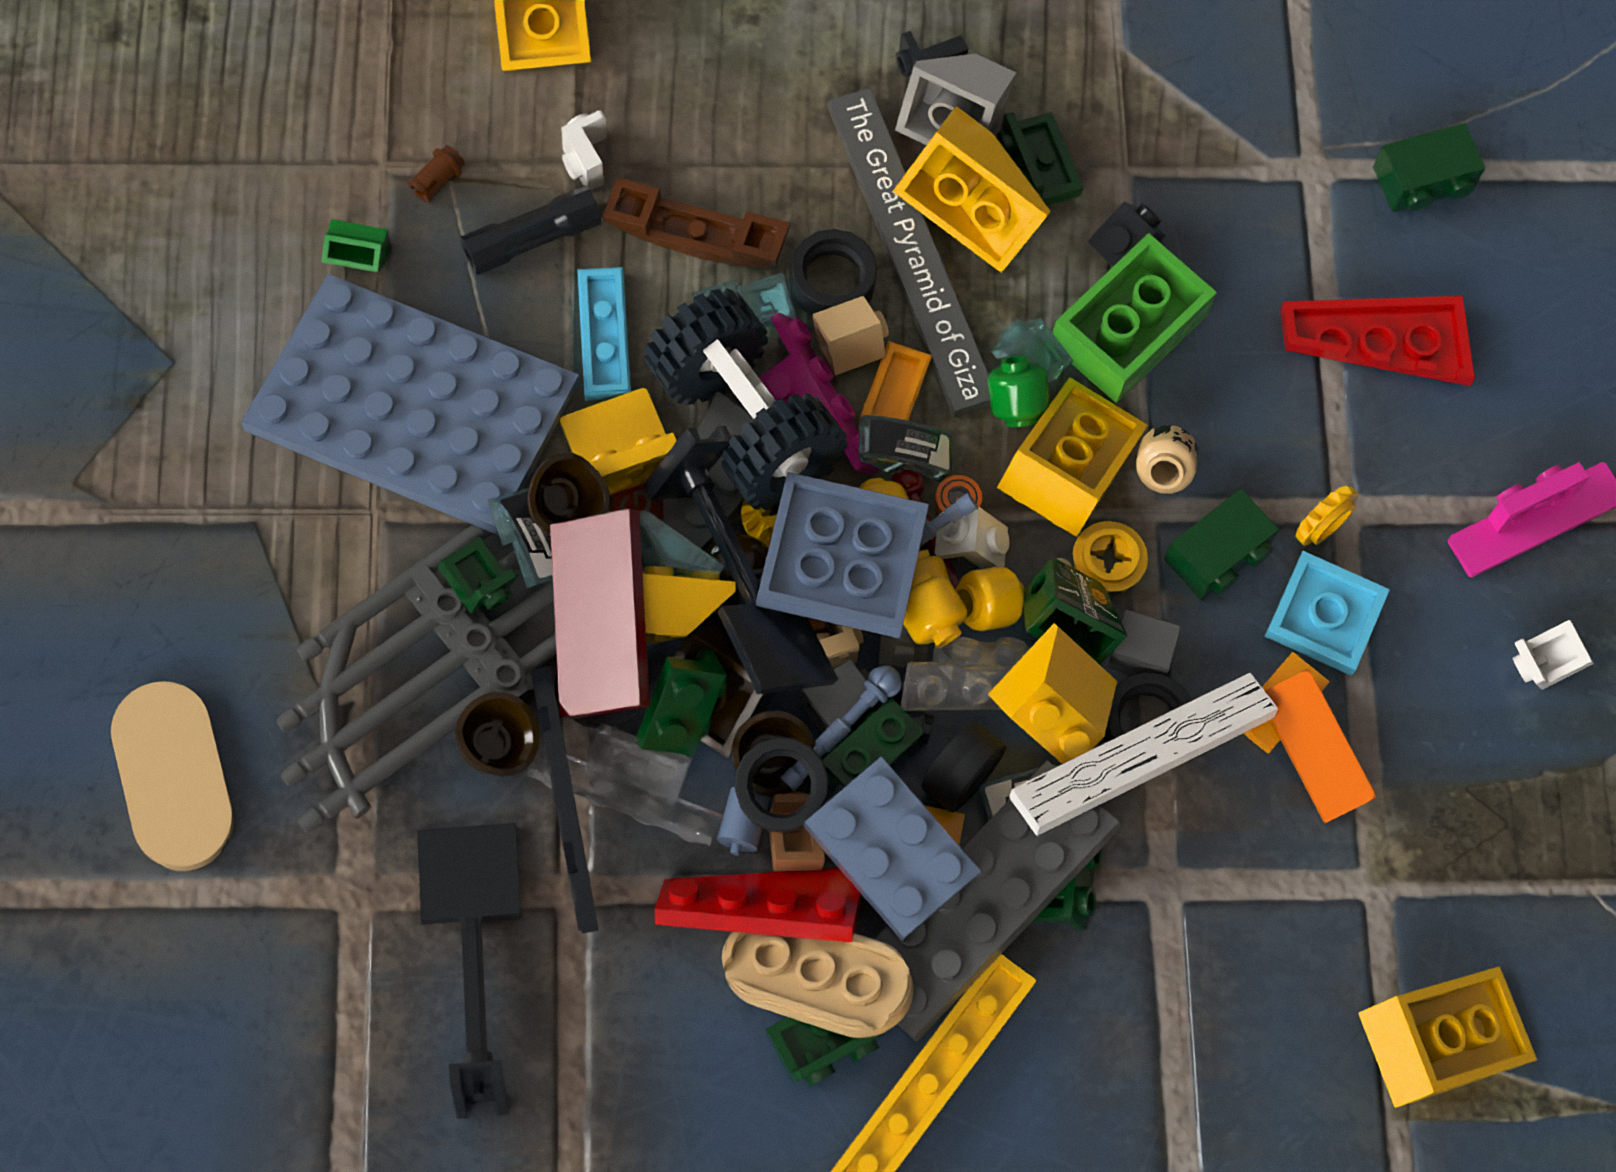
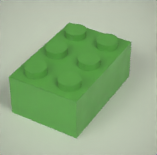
M1148 233L1056 320L1049 345L1117 404L1208 316L1217 292Z

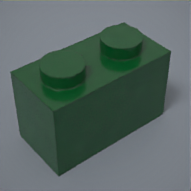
M1466 123L1383 145L1373 165L1392 212L1409 208L1410 211H1417L1429 206L1434 200L1450 197L1451 199L1465 197L1475 190L1479 179L1486 169Z
M1241 488L1171 542L1164 560L1200 600L1213 591L1217 595H1221L1239 579L1237 572L1248 563L1252 568H1255L1274 551L1271 543L1279 529Z

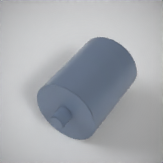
M732 787L717 841L731 848L730 854L739 856L740 851H757L763 828L753 824L741 810L735 787ZM753 791L758 803L768 810L770 797Z

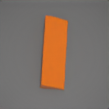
M1309 669L1265 690L1278 707L1275 718L1270 721L1324 823L1376 798L1372 786Z

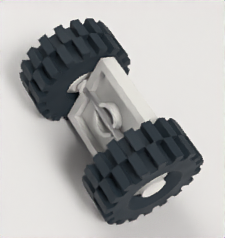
M719 289L710 291L708 297L701 293L694 297V303L687 305L684 302L677 307L679 312L672 317L668 314L661 321L664 327L662 329H655L650 337L653 339V342L646 344L645 351L647 355L644 356V359L671 399L679 404L684 401L686 405H694L698 398L701 402L710 400L711 394L717 392V390L723 394L727 391L726 386L728 385L754 419L752 423L746 421L740 427L743 431L740 435L732 436L728 442L731 447L724 449L722 456L725 460L721 462L725 473L753 509L759 510L762 507L764 511L771 510L775 503L779 507L787 472L820 479L823 475L829 476L834 470L832 464L840 462L844 456L841 451L847 449L846 433L817 396L813 397L812 394L805 393L801 398L799 394L790 395L787 402H784L783 399L777 401L774 399L752 370L756 366L753 360L761 358L765 352L762 346L768 344V337L766 336L768 332L738 292L734 293L732 289H725L722 293Z

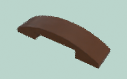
M618 177L602 215L603 220L655 245L701 259L742 266H776L790 229L789 222L747 211L744 219L665 199L661 197L660 188Z

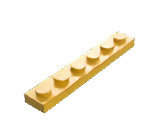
M1001 954L967 989L831 1172H896L1037 980Z

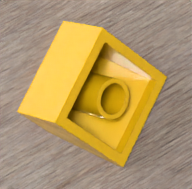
M1054 623L988 695L1016 724L1060 763L1064 764L1091 751L1105 736L1117 680Z

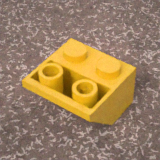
M644 567L642 572L646 643H660L688 636L735 592L736 582L719 580L720 573L715 571L696 570L691 571L690 575L673 576L674 569L670 567Z

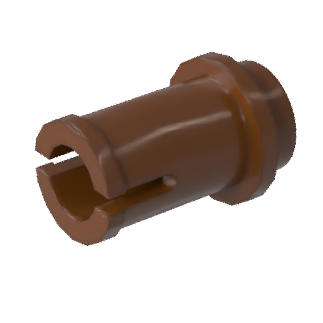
M445 145L442 149L436 148L433 151L434 157L407 182L410 189L417 188L413 193L425 203H429L432 197L453 176L459 178L462 175L461 168L465 165V161L457 151L448 145Z

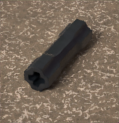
M585 185L555 197L547 205L500 224H489L460 236L461 245L473 272L479 275L506 264L514 256L563 236L571 237L601 225L602 216L590 188Z

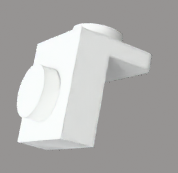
M599 110L590 115H578L571 119L566 126L561 127L562 145L565 152L562 155L564 165L573 180L580 178L582 184L588 186L590 190L603 185V163L592 146L607 137L606 117Z
M978 507L977 510L968 516L962 517L955 523L951 522L937 531L936 556L942 559L964 556L981 569L996 566L1004 567L1005 555L1009 549L1008 527L982 508Z
M1570 620L1528 641L1522 638L1515 642V646L1520 654L1513 657V661L1526 683L1534 680L1535 684L1542 690L1594 664Z

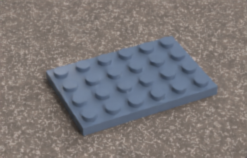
M328 274L241 423L243 430L499 535L509 517L500 500L521 494L560 418L563 416L580 384L579 374Z

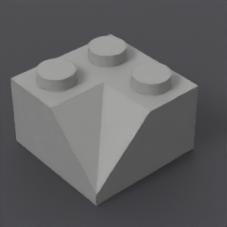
M978 54L917 61L912 70L895 130L927 145L955 106H957L996 136L1016 72Z

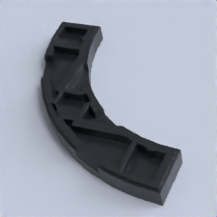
M550 667L533 669L531 676L578 931H581V934L599 931Z

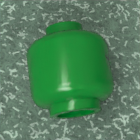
M1014 355L1002 359L1001 366L989 373L987 384L992 414L998 419L1004 420V424L1009 427H1027L1036 424L1050 405L1046 369L1040 364L1029 362L1028 356Z

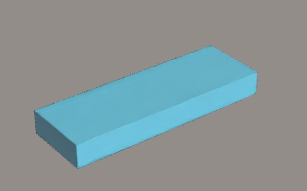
M623 267L577 269L585 402L606 401L631 392Z

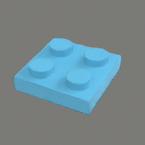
M1302 551L1264 637L1352 676L1357 669L1390 589Z

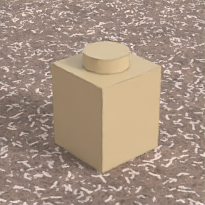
M864 296L812 314L818 349L835 376L886 357L883 338L889 336L887 323L881 311L874 312Z

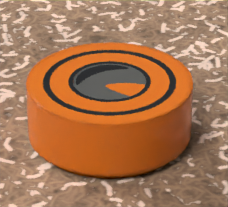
M953 475L944 479L937 488L934 500L938 515L941 512H945L946 508L954 504L957 499L966 493H969L977 506L981 507L982 491L979 485L973 479L963 475Z

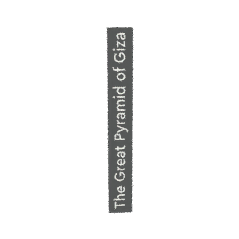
M871 88L828 100V110L926 352L932 355L931 364L952 416L956 417L990 406L987 384L988 372L921 212L893 192L906 173Z

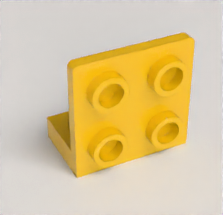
M646 388L626 393L560 418V425L571 452L583 457L594 466L604 478L608 486L609 495L645 483L677 442L674 433L666 435Z

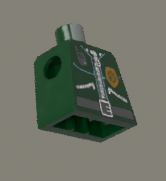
M1056 558L1049 560L1023 590L1025 628L1028 633L1038 638H1041L1055 623L1100 665L1127 637L1126 631L1105 587L1097 580L1074 569L1066 559Z

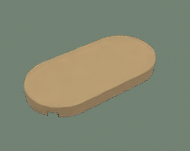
M161 681L143 685L132 691L122 700L115 711L111 725L112 743L133 833L143 853L157 864L175 871L195 870L208 865L222 852L221 849L226 845L227 840H230L234 829L233 808L211 718L200 697L191 689L181 684Z
M731 932L723 947L722 963L726 979L730 988L740 999L751 1005L841 1035L866 1038L882 1034L902 1020L912 1003L914 993L913 979L903 957L892 946L856 933L854 934L853 943Z

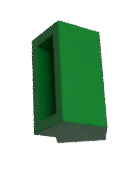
M331 219L328 232L324 235L321 262L379 272L384 267L390 244L388 229Z

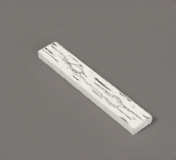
M1248 673L1013 788L1009 798L1036 836L1275 718L1278 707L1252 674Z

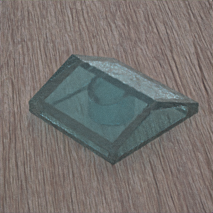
M647 510L639 512L641 554L646 567L660 566L673 568V575H690L691 572L718 575L722 572L725 566Z

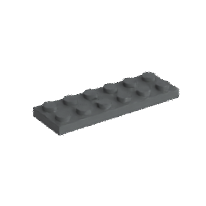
M1047 760L1029 780L1056 767ZM1009 799L962 848L981 872L903 941L900 940L889 926L875 939L892 946L899 952L905 964L909 967L913 979L914 993L912 1003L905 1016L897 1025L918 1042L1121 829L1120 822L1101 805H1098L1036 836Z

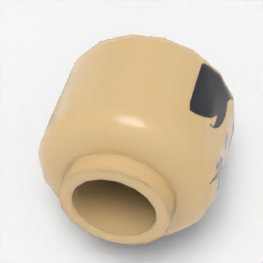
M1162 425L1150 430L1140 443L1136 459V471L1141 482L1149 489L1165 494H1173L1186 488L1192 482L1197 472L1199 448L1194 437L1185 429L1175 425Z

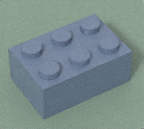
M882 757L878 758L804 823V828L901 941L981 872Z

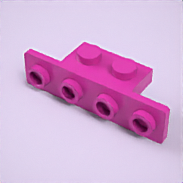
M777 312L770 319L790 355L758 378L776 401L783 399L784 402H787L790 395L799 394L801 398L805 393L812 394L813 397L817 396L846 433L847 438L845 440L848 444L844 452L853 468L858 472L874 475L880 470L873 458L877 454L870 451V439L863 432L859 433L852 420L855 417V412L851 404L842 394H837L830 380L834 378L831 368L821 356H816L809 344L812 341L809 329L799 318L796 317L794 319Z
M1580 462L1566 469H1563L1561 465H1556L1541 473L1536 478L1537 483L1523 488L1521 484H1516L1499 494L1496 498L1498 504L1487 518L1452 534L1448 539L1449 546L1467 575L1475 577L1616 508V478L1607 464L1601 462L1584 470Z

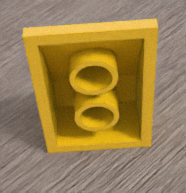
M494 0L502 71L591 62L585 0Z
M955 106L893 190L895 194L1001 273L1050 213V209L994 134L957 106Z
M1069 377L1017 450L997 488L1017 502L1024 504L1047 518L1056 526L1077 537L1148 425Z
M1500 966L1398 995L1358 1013L1395 1108L1537 1060Z

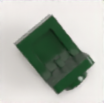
M480 537L441 560L437 566L470 614L483 605L488 610H492L506 601L512 595L510 587L519 576L514 568L505 572Z

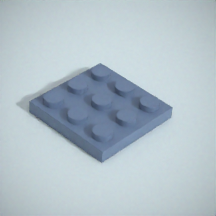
M787 472L759 586L756 606L900 638L929 504Z

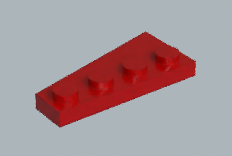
M1463 296L1283 301L1281 305L1280 315L1285 351L1471 386L1475 379Z
M839 868L822 869V871H783L668 878L663 881L654 909L655 925L853 943L863 895Z

